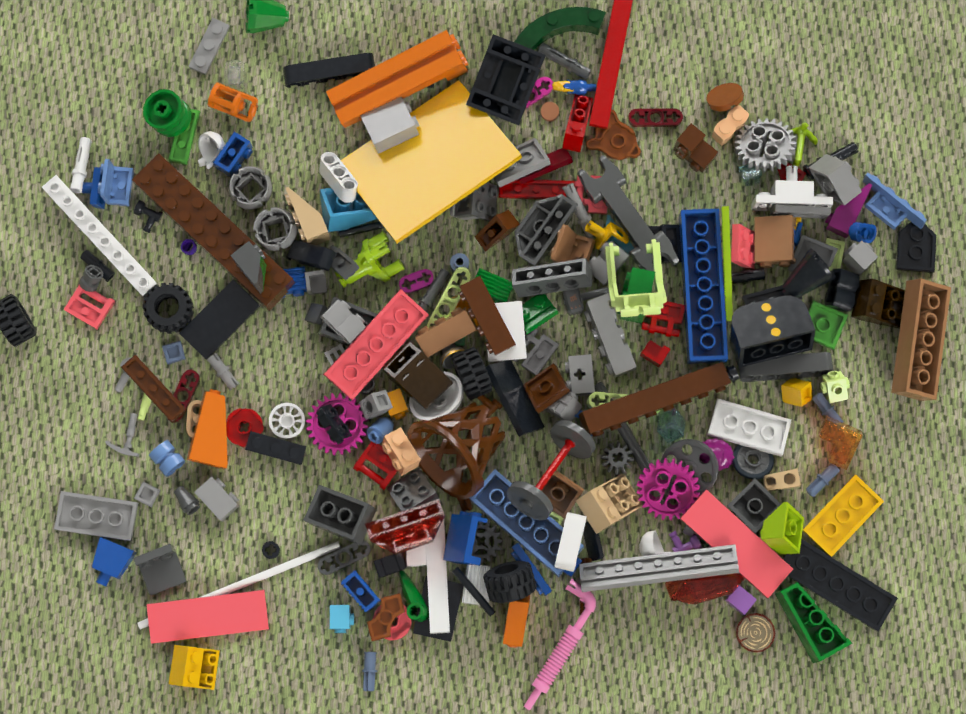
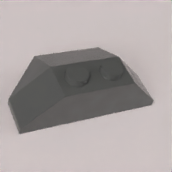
M563 194L536 201L514 232L519 257L533 266L540 263L555 245L558 231L562 228L563 224H569L578 204Z

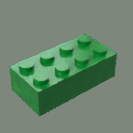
M632 267L631 273L627 272L621 295L651 293L655 272ZM643 314L632 317H621L620 315L621 320L640 324L643 323L645 318Z

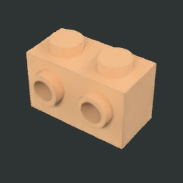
M401 427L384 436L382 448L389 455L394 468L399 471L401 476L419 466L421 459Z

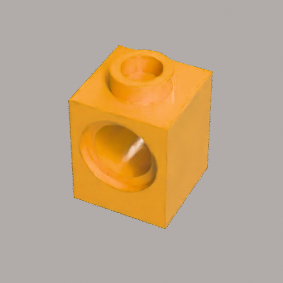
M400 388L388 392L387 394L393 406L388 411L390 418L395 417V420L406 417L405 413L409 411Z

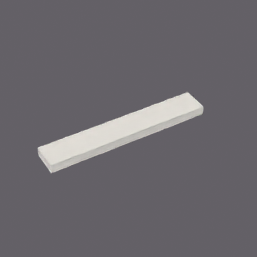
M444 516L425 517L430 634L450 633L446 561L443 560L446 546Z

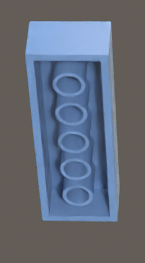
M494 469L484 481V487L470 497V501L559 578L564 570L554 567L563 527L550 516L546 520H536L526 516L514 507L507 496V490L512 483ZM582 543L580 544L579 553L584 549Z

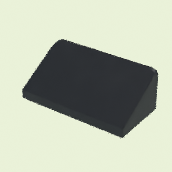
M586 522L583 535L588 558H591L592 561L601 560L604 558L599 533L596 534L590 523Z

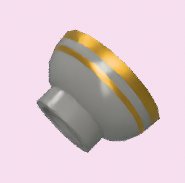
M455 344L442 349L441 363L446 369L453 368L452 356L464 351V349Z

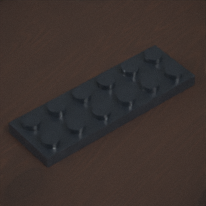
M801 539L800 554H785L782 558L793 568L787 577L798 582L803 587L876 632H879L898 599Z

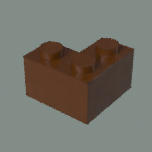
M691 123L676 140L673 150L679 159L687 160L690 163L689 166L694 171L703 173L717 157L718 151L704 141L706 135Z

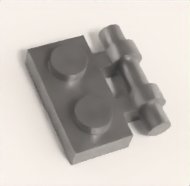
M537 329L529 334L525 333L526 348L530 343L535 346L530 353L526 352L527 359L521 364L523 368L535 376L540 373L559 346V344L544 334L539 340L535 338V335L538 333Z

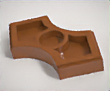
M400 593L381 598L379 614L367 622L372 642L391 637L393 621L400 614L405 613Z

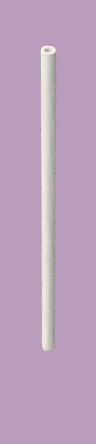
M334 542L201 597L232 593L340 549L339 542ZM148 618L138 622L140 630L149 626Z

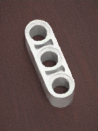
M332 152L323 153L320 160V174L341 201L346 203L353 202L356 198L357 181L336 154Z
M567 512L554 568L574 572L587 516Z

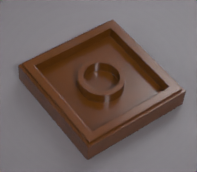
M554 363L523 385L538 413L570 392L558 367Z

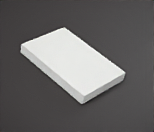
M522 301L495 303L516 346L497 356L494 353L490 354L488 351V362L527 359Z

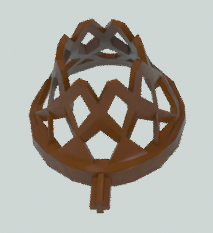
M476 402L456 412L429 421H416L411 424L407 432L410 443L421 459L419 467L441 490L457 498L463 512L472 510L469 498L484 487L482 476L486 465L505 438L504 431L498 433L501 426L499 418L497 416L486 418L489 408L483 404L477 406ZM480 412L477 419H468L471 414ZM493 424L490 436H482L484 425ZM469 430L465 439H461L458 436L459 431ZM421 432H426V433H428V434L422 439V434H421ZM433 434L444 437L440 447H424L423 445ZM429 454H437L435 461ZM443 454H456L455 468L444 471L439 466ZM468 468L471 478L464 483L462 482L463 471Z

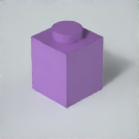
M738 584L735 588L731 586L725 593L727 598L724 601L741 615H745L757 599Z

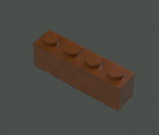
M481 276L461 285V291L458 293L463 303L467 301L470 306L467 311L472 320L476 318L479 324L476 328L480 336L485 335L488 341L485 343V346L489 353H494L497 356L516 346Z

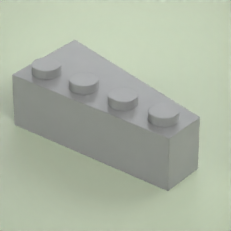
M607 293L587 301L586 311L583 313L586 321H591L593 326L591 333L595 340L598 339L601 345L598 349L600 355L606 357L608 363L605 366L609 375L613 374L614 378L636 370L637 366L628 343L623 341L625 336L622 327L616 324L618 321L614 308L609 307L608 301L610 296Z

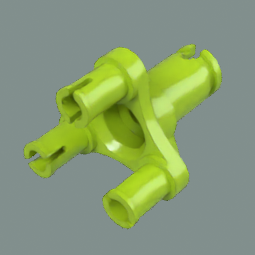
M384 231L362 241L361 253L354 260L360 268L351 277L344 280L335 272L336 277H340L338 281L344 288L347 287V284H352L367 274L387 282L391 280L392 276L405 270L400 259L386 267H382L378 258L391 252L387 248L386 242H389V239Z

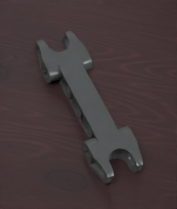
M602 155L598 160L604 170L602 177L592 178L585 170L581 169L578 171L577 175L590 200L594 204L603 200L636 248L629 253L640 269L654 271L652 253H646V244H650L651 239H656V242H660L661 256L665 257L673 266L679 263L672 243L665 233L659 231L654 235L620 188L627 182L617 166L609 161L606 156Z

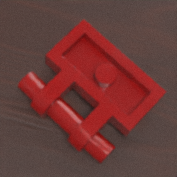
M668 301L663 303L661 314L645 315L646 318H651L650 324L643 322L641 329L651 334H654V332L665 334V337H679L680 330L673 329L674 324H682L685 305ZM657 320L668 322L667 327L656 325Z

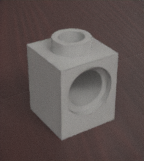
M386 390L371 393L359 402L366 420L379 417L393 408Z

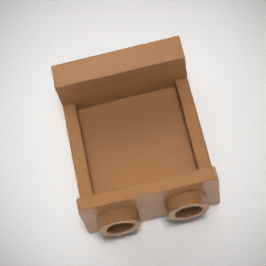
M793 215L755 217V263L760 265L761 268H771L772 265L790 267L791 264H796V259L794 258V227H796V218Z

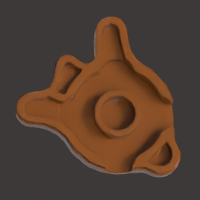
M611 110L608 129L596 127L595 137L586 142L588 150L601 151L607 157L614 160L635 159L641 153L634 130L622 123L614 110Z

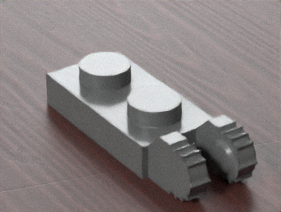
M334 245L329 247L337 253L331 268L344 280H347L360 267L340 248L337 249Z

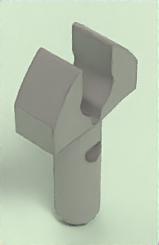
M131 357L122 360L120 367L123 366L129 359H131ZM124 370L115 387L117 392H122L129 379Z

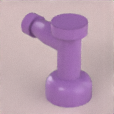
M676 531L669 534L675 545L672 548L673 552L702 548L695 534L685 544H682Z

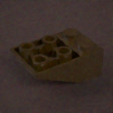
M875 279L859 280L860 285L856 290L855 306L853 307L851 317L865 322L900 329L905 290Z
M410 341L382 367L388 378L425 410L453 384Z

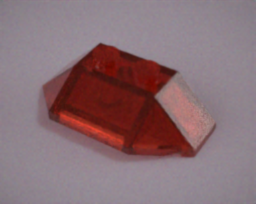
M440 499L366 523L365 526L370 542L396 555L432 543L445 515Z
M740 573L669 581L665 583L671 601L696 605L733 594L745 578Z

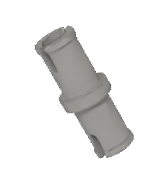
M217 353L207 359L217 372L216 376L223 380L229 391L240 384L229 371L230 367L223 363Z

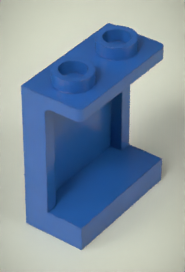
M460 511V514H452L443 560L457 564L480 566L481 558L472 556L477 524L487 523L488 519L482 518V514L476 512Z

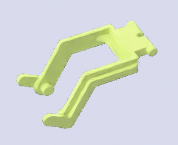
M651 239V243L646 244V253H652L655 293L619 295L614 256H620L619 246H613L612 242L609 243V246L605 247L611 306L615 307L616 312L621 313V317L639 316V314H643V316L661 314L663 303L667 302L663 285L660 242H656V239Z

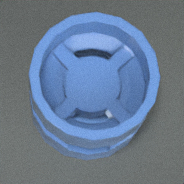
M169 440L159 444L149 454V457L155 464H160L159 469L166 477L172 475L176 469L185 463V460L179 453H174L175 448Z

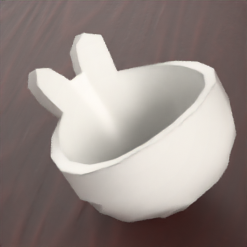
M208 131L201 134L198 138L199 150L203 156L198 160L199 167L206 165L207 169H210L225 146V142L218 133Z
M648 531L642 536L639 544L642 556L670 553L664 552L656 531Z

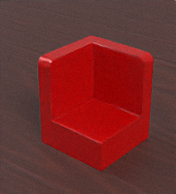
M650 340L640 356L655 366L660 367L671 349L665 345L661 347Z

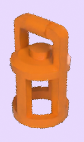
M219 82L215 83L208 98V107L247 122L253 120L258 107V99ZM245 99L252 102L248 116L239 113L245 107Z

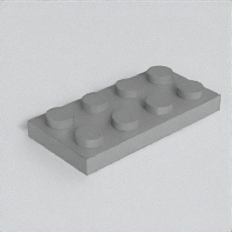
M61 491L54 530L132 541L139 503Z

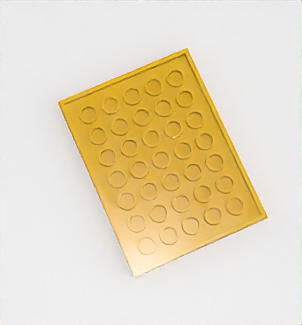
M459 80L410 113L411 117L415 116L419 123V127H417L419 135L379 154L372 140H370L341 160L358 183L357 193L396 244L522 158L520 152L487 113L466 105L470 93Z

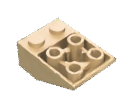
M286 187L288 194L284 196L290 210L294 209L291 213L296 226H301L298 230L303 242L318 245L331 240L322 215L293 190Z
M620 474L590 490L576 500V503L583 514L587 516L586 519L596 534L635 512L643 505L638 500L639 496L624 474Z

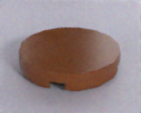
M725 83L713 88L707 94L706 100L708 106L713 111H727L731 109V106H738L742 102L744 92L742 87L736 83Z

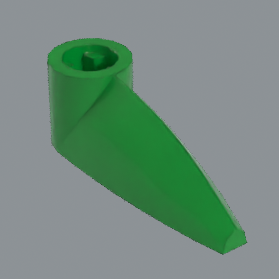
M400 571V583L408 606L407 615L412 620L423 622L429 616V609L409 576L404 571ZM417 609H420V614L417 616L415 612H417Z

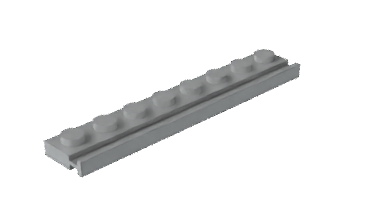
M736 544L579 564L582 592L739 573Z

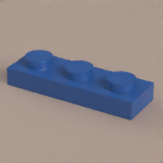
M519 543L511 548L513 550L511 553L515 561H526L531 564L537 586L536 591L539 595L543 593L544 596H547L552 592L551 588Z

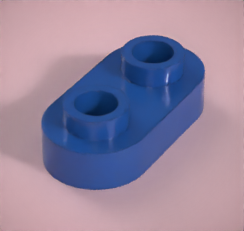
M855 222L850 226L848 233L853 241L872 243L876 237L877 229L873 224Z

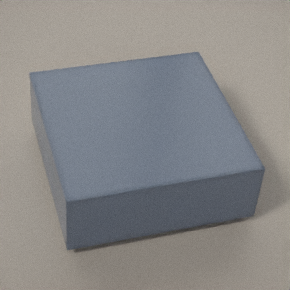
M181 341L162 346L167 365L186 360Z

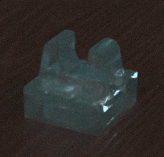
M748 165L738 167L740 176L746 186H750L749 180L751 178H754L756 184L760 183V176H762L761 168L756 171L755 166L751 169L748 168Z

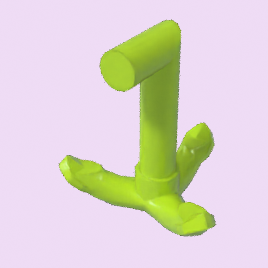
M805 122L799 127L791 129L793 130V135L797 134L798 136L792 167L797 166L799 168L801 164L806 136L814 145L818 144V139L807 129L809 124Z

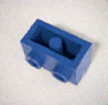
M234 132L213 162L216 169L230 178L233 174H238V170L242 168L241 164L243 161L247 160L253 152L251 142Z

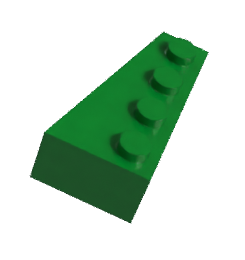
M798 582L775 593L812 663L820 662L853 644L842 634L839 627L832 623L827 614L814 603L815 601Z

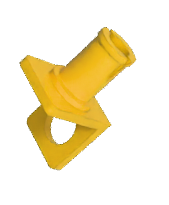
M589 221V224L587 223L585 226V231L596 237L595 247L597 250L611 236L625 244L629 242L625 231L611 221L605 228L600 227L593 221Z

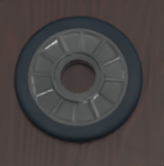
M739 444L733 451V456L735 457L732 460L733 466L741 476L747 479H762L773 468V454ZM755 456L758 459V463H750L748 457Z

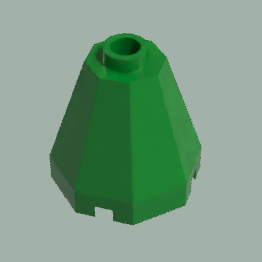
M247 0L246 14L248 23L245 22L246 33H257L283 27L285 22H288L289 11H286L285 5L274 0Z

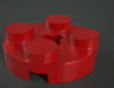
M236 409L226 419L227 438L237 446L246 447L250 431L263 434L262 418L252 409ZM241 423L249 424L247 432H240Z

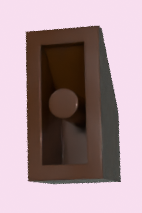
M510 210L496 215L475 238L486 252L509 236L520 224Z

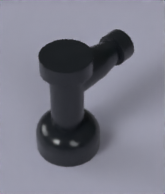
M141 200L138 201L133 212L138 216L142 214L149 216L146 226L143 228V231L148 233L151 232L150 229L154 223H159L163 216V212H156L146 207L145 202Z

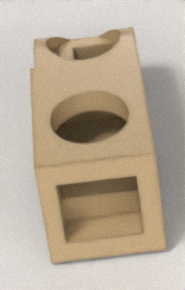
M798 468L765 475L763 478L764 488L768 492L801 487Z

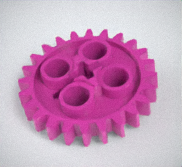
M331 393V399L324 396L323 403L317 400L318 407L311 406L314 413L308 412L312 419L306 420V423L311 424L306 430L312 431L308 437L309 439L315 438L312 443L313 445L319 443V450L325 447L326 454L332 450L333 456L336 455L337 451H340L343 456L344 450L351 453L350 447L352 446L358 449L357 442L363 444L360 437H367L363 430L369 428V426L364 424L369 420L362 417L364 414L360 411V405H355L357 401L355 398L349 401L350 398L346 396L343 399L341 393H339L338 398H335L334 394ZM329 404L334 408L338 406L344 408L343 414L339 415L343 423L347 424L349 421L356 423L355 429L349 430L352 436L344 439L339 445L332 442L331 437L327 433L331 426L329 425L324 429L319 426V420L317 419L318 415L316 412L320 410L319 408Z
M665 458L662 464L657 459L656 466L650 463L649 469L644 468V474L639 476V479L642 481L637 482V486L641 487L637 489V494H642L638 500L645 501L642 507H649L648 514L654 511L655 518L661 514L662 520L669 516L670 521H672L673 515L680 519L681 513L684 514L697 500L696 498L700 496V493L697 492L700 489V485L695 484L698 482V477L692 478L695 471L688 472L689 465L683 468L682 461L675 464V458H673L671 463H668L667 458ZM659 474H666L668 479H660ZM676 475L677 477L672 484L671 490L668 492L665 502L661 504L660 501L669 486L672 476ZM683 482L686 487L679 488L676 483ZM651 491H658L660 493V496H653L651 494ZM676 499L678 504L672 505L668 500Z

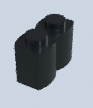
M841 268L833 269L832 271L836 278L829 282L824 305L839 311L851 312L855 306V292L859 288L860 277L856 273Z

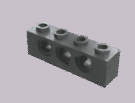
M586 258L513 269L512 287L519 298L592 287V269Z

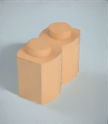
M740 105L735 106L729 111L725 119L717 123L711 137L720 145L728 143L734 132L743 128L749 113Z

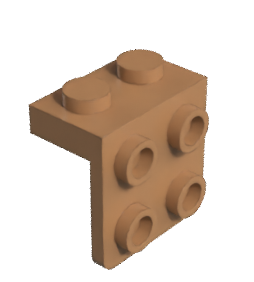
M563 224L562 228L558 231L556 244L551 249V260L554 263L586 258L589 261L596 241L592 238L576 235L568 225Z

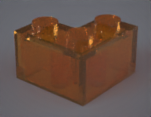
M826 416L818 432L820 438L834 444L828 457L829 463L847 470L863 436L862 431Z

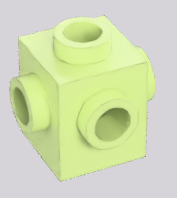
M830 371L828 374L822 375L823 382L820 383V388L829 403L848 400L847 389L850 388L848 378L844 377L841 371Z

